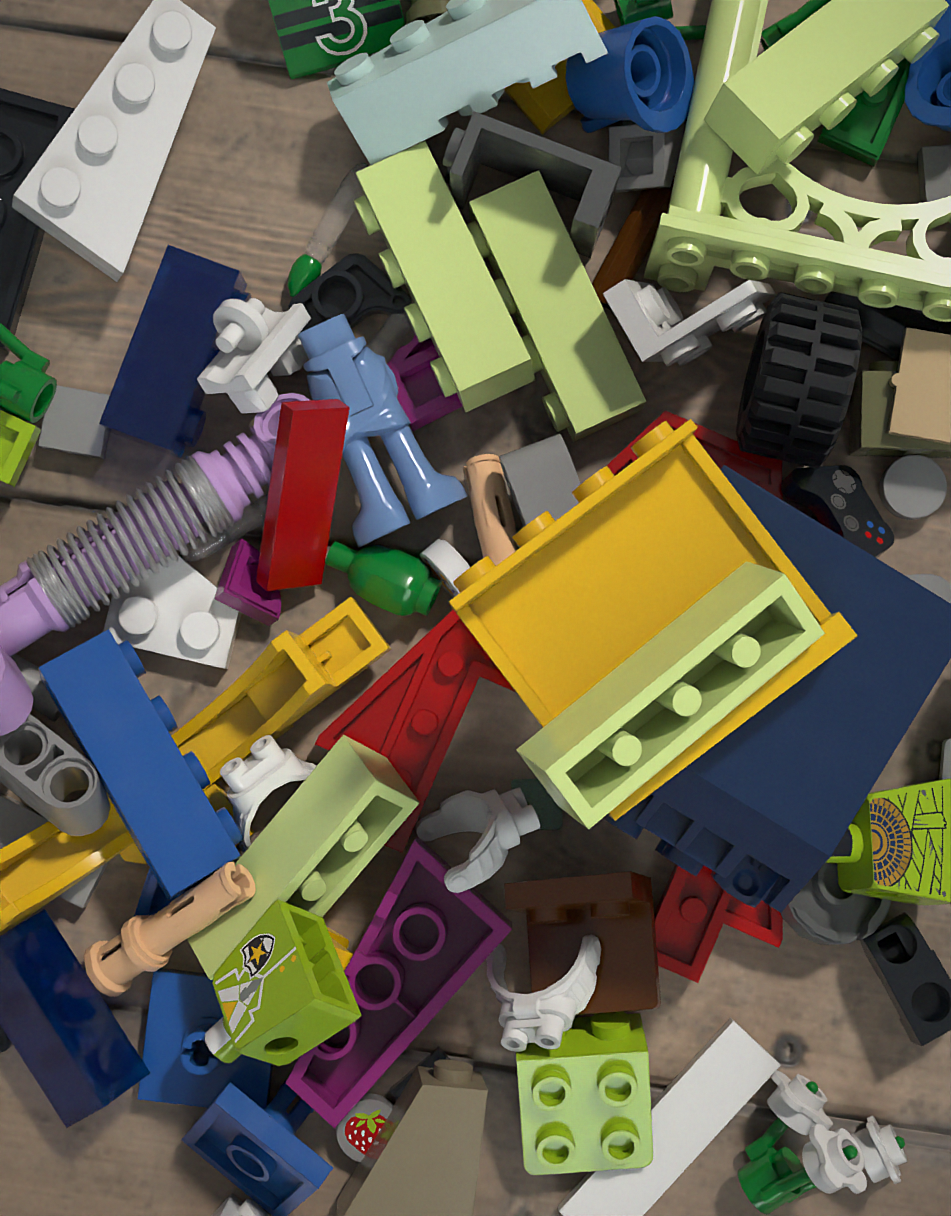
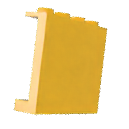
M692 419L675 431L667 421L655 427L631 447L638 457L637 460L617 475H614L608 466L603 467L571 492L579 502L571 510L556 521L548 510L512 537L520 547L498 565H495L490 557L486 556L452 582L460 593L449 601L450 606L542 727L551 722L746 561L784 573L825 634L609 812V816L615 821L858 636L840 612L831 614L708 455L693 435L698 427Z

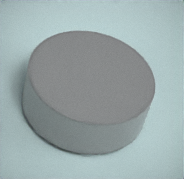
M908 455L893 462L882 474L879 484L880 498L886 509L896 517L906 520L920 519L935 512L943 503L947 491L946 477L940 466L932 459L921 455Z

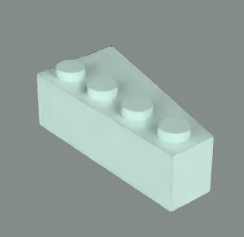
M450 0L446 5L447 12L426 24L423 20H417L403 26L391 36V45L370 57L367 53L357 54L339 65L334 71L336 77L327 82L332 100L370 165H373L443 132L449 123L446 116L458 111L461 116H469L473 114V111L481 114L497 106L498 99L503 95L505 88L516 82H530L532 88H535L557 78L555 66L560 61L579 52L582 53L586 63L607 54L608 51L582 0Z

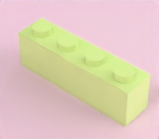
M831 0L726 80L703 120L757 175L778 158L786 165L809 145L814 138L812 131L823 124L830 130L840 123L857 103L855 97L862 91H865L870 97L879 92L899 69L896 64L906 58L913 64L920 59L939 38L940 34L934 27L949 7V4L945 0Z
M426 141L356 172L363 196L353 200L368 235L380 231L388 249L378 254L393 288L403 284L407 287L414 303L405 306L404 310L418 341L422 342L431 338L440 358L431 361L430 365L444 396L448 397L457 393L465 412H468L535 381L531 357Z
M539 170L470 201L469 218L471 222L466 224L482 258L488 257L497 276V280H494V283L509 314H514L524 335L521 339L531 357L534 373L541 371L550 394L543 396L542 400L556 431L559 432L567 428L572 441L575 442L641 412L647 401Z
M746 561L522 744L516 751L556 804L589 830L823 636L825 632L784 573Z
M342 735L235 863V866L237 864L243 865L252 875L256 888L254 896L235 906L197 934L187 938L208 979L213 980L217 969L277 899L323 917L418 806L419 801L385 756Z

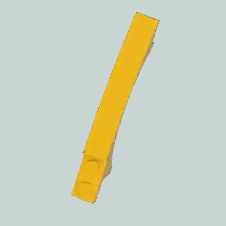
M349 597L300 635L286 630L272 640L261 655L234 683L188 723L171 735L182 756L190 751L196 755L211 785L218 783L223 779L220 775V770L227 762L234 758H241L245 761L253 755L250 751L251 746L263 736L271 735L274 740L278 739L294 727V722L392 649L353 597ZM110 799V811L107 820L102 827L91 834L71 836L60 831L48 821L0 849V936L134 843Z

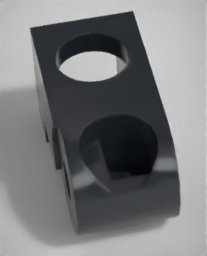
M903 912L880 925L873 934L860 940L870 964L881 980L900 1016V1021L910 1041L919 1046H924L951 1030V979L935 951L929 948L924 937L908 914Z

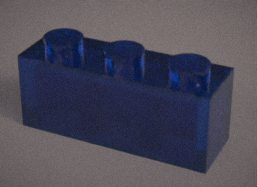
M167 246L99 422L101 426L113 434L180 459L186 445L194 447L197 444L206 421V411L200 410L206 393L197 378L220 351L216 345L219 333L213 323V314L225 300L239 299L247 303L251 299V294L245 292L247 283L239 270L174 246Z
M45 909L0 936V1025L66 1128L104 1108L150 1074L145 1063Z

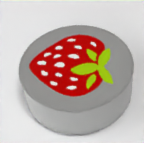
M366 1093L337 1125L336 1135L339 1146L347 1156L355 1161H362L390 1115L394 1106L393 1103L381 1095Z

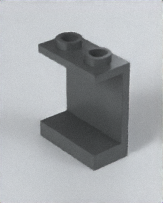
M473 111L466 131L457 127L453 131L443 159V165L447 166L444 180L451 186V195L457 207L462 210L464 209L481 164L519 179L539 170L548 190L580 201L573 219L570 238L578 254L591 258L612 205L622 167Z

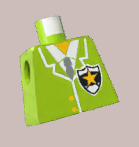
M278 899L266 910L214 973L212 984L223 1017L205 1033V1042L212 1054L225 1063H232L243 1054L281 1066L291 1063L362 1016L323 917Z

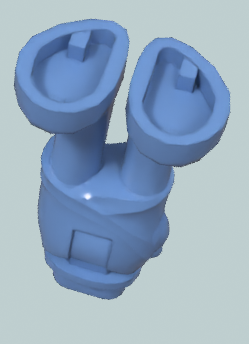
M345 314L335 316L298 334L309 358V361L305 362L303 366L307 373L311 372L307 375L312 400L339 399L350 407L342 456L356 486L361 504L360 512L352 524L353 536L358 547L411 523L402 503L389 484L367 437H381L397 470L416 520L468 497L463 485L455 476L439 474L428 462L409 427L411 422L398 401L397 395L399 391L394 373L386 364L383 356L377 355L366 346L364 336L355 338Z

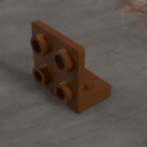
M627 871L504 883L506 910L525 913L527 918L531 993L545 990L561 980L574 965L583 937L585 935H594L601 944L600 964L596 970L595 991L586 1008L576 1015L658 1009L661 1006L651 877Z

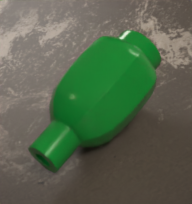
M335 541L325 560L326 565L348 574L347 578L350 587L357 595L371 604L396 615L407 616L416 611L427 616L442 586V581L431 577V570L424 561L402 551L382 545H369L357 551Z

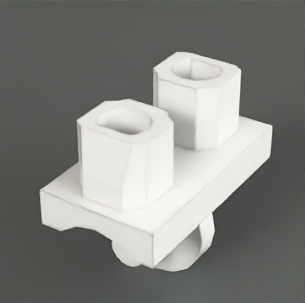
M256 298L249 299L247 303L239 299L223 301L213 314V323L219 333L216 345L220 351L197 378L206 394L227 393L242 414L267 411L279 397L276 388L267 375L269 370L273 376L291 375L295 371L300 370L309 359L298 337V334L311 319L303 303L293 304L288 311L282 313L265 308L263 303Z

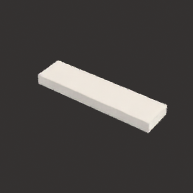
M730 1018L651 1104L652 1162L643 1168L588 1172L558 1205V1211L563 1216H643L781 1065Z

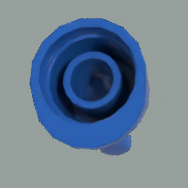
M654 16L600 32L598 34L608 51L607 54L586 63L581 52L567 59L565 78L568 94L575 108L584 115L580 119V123L586 133L595 132L620 120H632L644 130L665 133L677 129L688 116L695 83L688 48L680 31L669 20Z

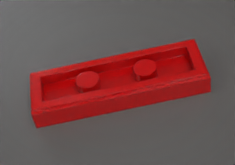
M339 399L281 403L256 582L266 591L322 584L350 409L348 405Z

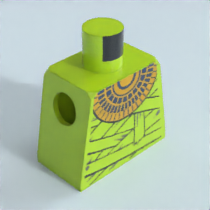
M951 779L911 784L868 794L831 857L825 862L837 863L838 884L842 891L919 906L951 904Z

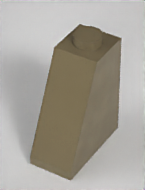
M447 1059L435 1061L434 1068L417 1066L400 1097H398L392 1107L387 1120L338 1197L336 1216H473L488 1089L481 1071H473V1066L469 1063Z

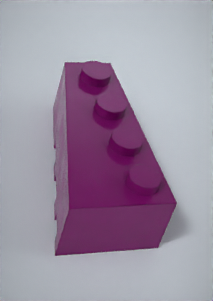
M419 837L413 841L374 918L344 971L362 1016L300 1056L286 1081V1084L334 1129L512 930V921L474 887L460 893L449 891L444 883V877L452 867Z

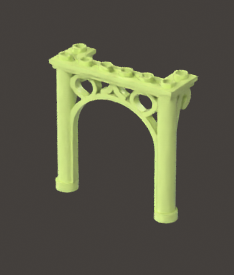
M712 0L667 214L662 213L646 264L644 278L655 280L660 286L671 291L688 292L693 289L705 291L713 268L717 266L730 269L734 275L747 280H762L767 277L794 283L798 289L807 293L825 294L831 291L856 296L862 303L872 307L888 308L898 305L921 310L926 317L933 320L951 322V258L940 257L931 251L925 237L927 230L947 222L951 223V196L931 202L903 205L863 201L837 193L814 182L790 163L785 165L779 158L758 175L748 166L738 171L732 178L728 177L733 150L703 119L723 83L757 57L768 0ZM773 184L789 201L792 207V214L780 221L757 218L748 214L743 209L739 201V195L743 191L754 187ZM808 210L818 214L814 224L825 228L833 236L834 240L797 233L805 220ZM902 230H912L906 240L907 256L871 249L873 245L883 241H896Z

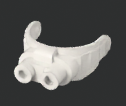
M271 735L258 739L250 749L253 755L245 761L241 758H234L227 762L220 770V775L229 786L227 797L233 805V820L243 837V841L239 844L243 854L251 845L250 826L259 804L272 790L288 782L306 780L317 766L313 763L301 761L288 748L281 749Z
M520 787L500 795L495 789L482 794L465 790L450 796L440 803L439 810L433 811L421 818L416 824L415 831L423 841H432L458 832L472 831L483 833L479 841L469 852V859L463 864L451 868L445 874L444 883L447 889L454 893H460L484 882L495 874L504 864L508 854L507 849L519 845L520 836L540 829V823L531 804L527 805Z
M585 935L583 937L574 965L561 980L545 990L530 994L510 993L504 980L507 957L503 945L499 944L486 958L487 977L492 990L496 993L497 1000L501 1004L498 1021L504 1028L501 1045L504 1048L514 1052H521L526 1049L527 1043L532 1042L545 1049H557L560 1047L563 1032L571 1028L574 1016L586 1008L595 991L596 970L600 964L601 944L597 937L594 935Z

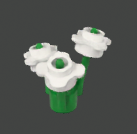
M778 1070L771 1075L772 1080L778 1087L767 1099V1103L778 1117L761 1137L745 1147V1151L751 1161L738 1170L740 1185L756 1209L768 1215L786 1202L790 1203L816 1187L828 1194L844 1187H849L853 1193L859 1194L865 1191L867 1187V1180L862 1172L864 1167L873 1183L891 1177L894 1184L901 1182L899 1177L901 1172L898 1165L907 1162L903 1150L905 1140L896 1135L891 1125L880 1129L872 1115L867 1118L866 1128L851 1135L843 1128L835 1132L828 1131L832 1127L833 1122L823 1110L827 1098L818 1088L817 1083L799 1074L791 1081ZM789 1127L802 1135L809 1134L810 1142L804 1145L802 1151L804 1167L789 1148L783 1147L777 1151L773 1147Z

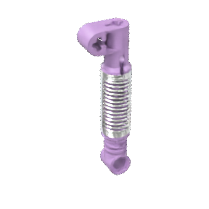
M296 393L279 395L267 411L256 414L254 426L250 427L253 435L250 438L245 433H241L236 436L239 445L235 447L230 441L223 445L226 451L223 455H220L217 450L211 453L197 451L193 455L187 456V460L182 459L181 464L176 463L175 470L182 480L181 484L171 471L165 470L167 481L164 482L161 477L156 476V488L151 483L146 482L145 487L148 493L145 494L141 489L136 488L137 500L131 495L126 494L128 505L125 506L122 502L116 501L118 512L107 507V519L102 514L97 513L96 520L98 524L96 525L92 520H87L86 526L88 531L81 526H77L76 532L78 537L73 533L67 532L66 538L68 543L57 538L58 550L52 545H47L48 555L44 551L39 550L38 554H33L32 558L27 557V561L25 560L18 565L17 575L0 586V736L16 730L26 721L32 711L34 700L31 689L12 656L52 630L66 632L71 627H75L76 623L80 624L81 620L90 618V612L87 608L92 606L94 611L99 612L100 606L97 601L102 600L104 605H109L110 600L107 595L110 593L115 599H119L120 594L117 590L119 587L124 592L129 593L130 588L127 582L131 581L134 586L139 587L137 576L140 575L144 580H148V569L154 574H158L159 568L157 563L168 568L169 563L166 557L169 556L173 561L178 562L176 551L179 550L183 555H187V544L191 548L197 549L198 543L196 538L203 543H207L208 538L203 527L211 536L216 537L217 532L222 533L223 529L228 530L229 525L233 526L234 523L241 520L244 508L251 504L248 496L253 493L259 499L264 495L261 487L267 485L269 488L281 403L309 401L308 398Z

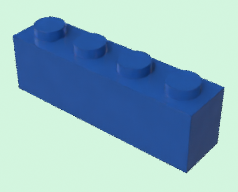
M108 629L38 667L42 683L83 754L96 768L110 801L168 901L204 881L224 864L238 860L241 855L235 845L242 842L243 837L225 807L216 812L214 811L202 790L211 785L203 766L192 751L182 756L170 733L178 729L176 721L160 695L151 700L147 696L138 680L139 677L146 674L145 669L128 640L117 644Z

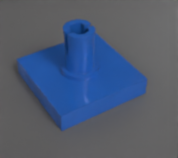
M160 968L153 972L137 1099L208 1108L231 1082L264 1110L269 1104L273 1064L243 1054L232 1063H225L212 1054L205 1042V1033L223 1017L212 984L213 980L208 979L206 973Z
M286 1081L282 1083L278 1093L264 1110L230 1082L181 1139V1141L272 1216L289 1215L319 1189L333 1169L329 1163L294 1135L309 1114L314 1112V1109L301 1099L288 1114L286 1109L297 1094L286 1084Z

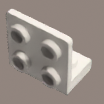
M624 279L603 293L641 361L664 362L666 366L678 362L679 366H682L704 354L713 347L708 337L720 330L724 332L732 328L734 332H738L753 324L766 313L763 303L776 296L770 284L748 280L680 322L683 320L682 313L674 298L665 287L656 290L655 286L651 283Z

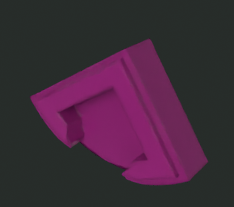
M240 539L231 547L214 599L270 626L279 620L280 591H266L256 582L260 552L245 540Z

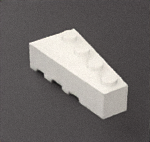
M180 0L152 1L13 196L12 208L116 282L124 273L216 29L215 26Z

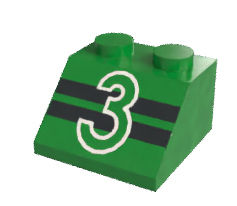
M268 0L291 80L336 68L347 59L360 53H367L370 57L391 45V36L405 26L399 0Z

